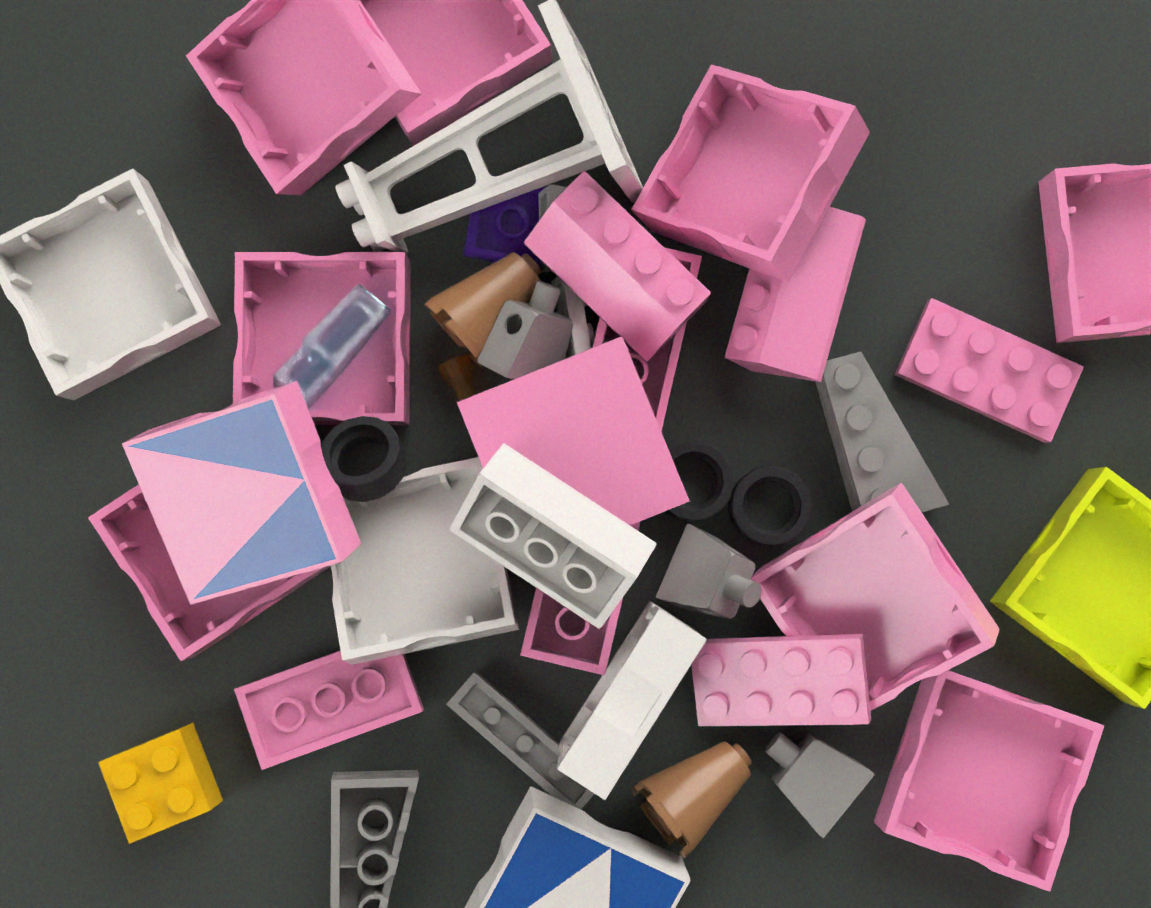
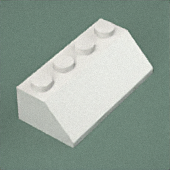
M505 443L502 444L479 473L449 529L598 629L603 626L634 583L657 545L656 542Z

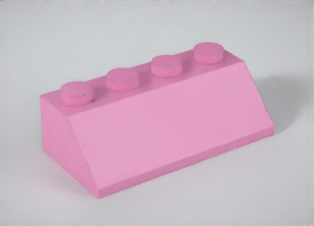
M585 171L552 202L524 241V244L620 337L622 336L624 341L646 363L707 302L711 294L699 280Z
M829 207L788 283L749 268L724 358L753 372L821 382L866 219L853 213Z

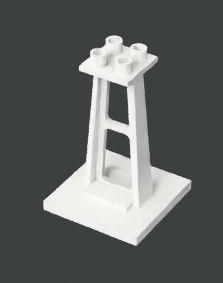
M548 0L538 5L561 58L560 60L370 172L352 161L344 165L349 179L337 184L336 191L342 204L347 209L354 206L359 215L364 214L366 217L352 224L354 235L362 247L370 245L374 252L389 249L393 252L408 253L409 251L403 238L605 163L610 174L632 203L636 202L643 189L642 183L585 51L556 0ZM559 94H565L584 135L582 142L500 176H491L478 147L480 138ZM457 150H464L476 176V183L472 187L405 214H399L396 211L390 196V190L395 184Z

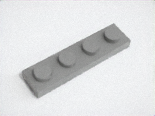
M476 670L446 704L551 796L581 810L594 795L593 792L557 769L558 757L560 755L559 743Z

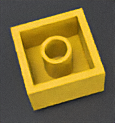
M194 723L98 762L129 844L206 813L223 802Z

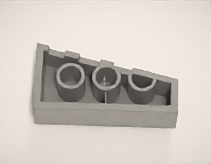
M862 352L827 360L822 381H815L852 512L901 482L921 512L950 505Z
M418 770L333 772L331 778L330 908H387L419 780Z

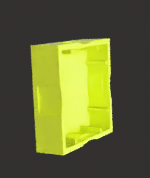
M1107 467L1087 469L990 602L1122 702L1145 709L1151 701V500Z

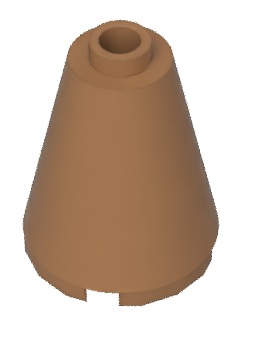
M512 252L431 297L424 306L431 311L432 317L459 347H466L470 351L468 356L478 366L482 367L483 365L477 363L479 355L504 303L509 299L528 303L537 281H541L538 275L542 270L527 253L520 257L517 253Z
M724 741L638 781L631 787V792L634 797L641 792L645 802L640 805V808L668 845L676 840L683 847L677 854L686 858L692 853L749 779L751 773L748 766L752 762L740 745L735 743L731 746Z

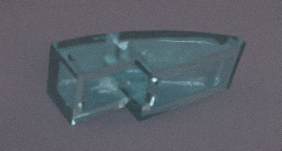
M358 284L302 340V347L273 375V388L297 381L309 410L359 354L390 314L391 309L361 284Z

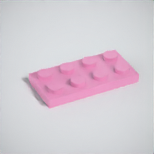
M931 298L923 309L894 375L1043 443H1050L1084 366Z
M863 634L707 639L691 664L698 726L869 724L871 721Z
M340 650L234 689L261 770L424 711L405 654L352 665L342 661Z

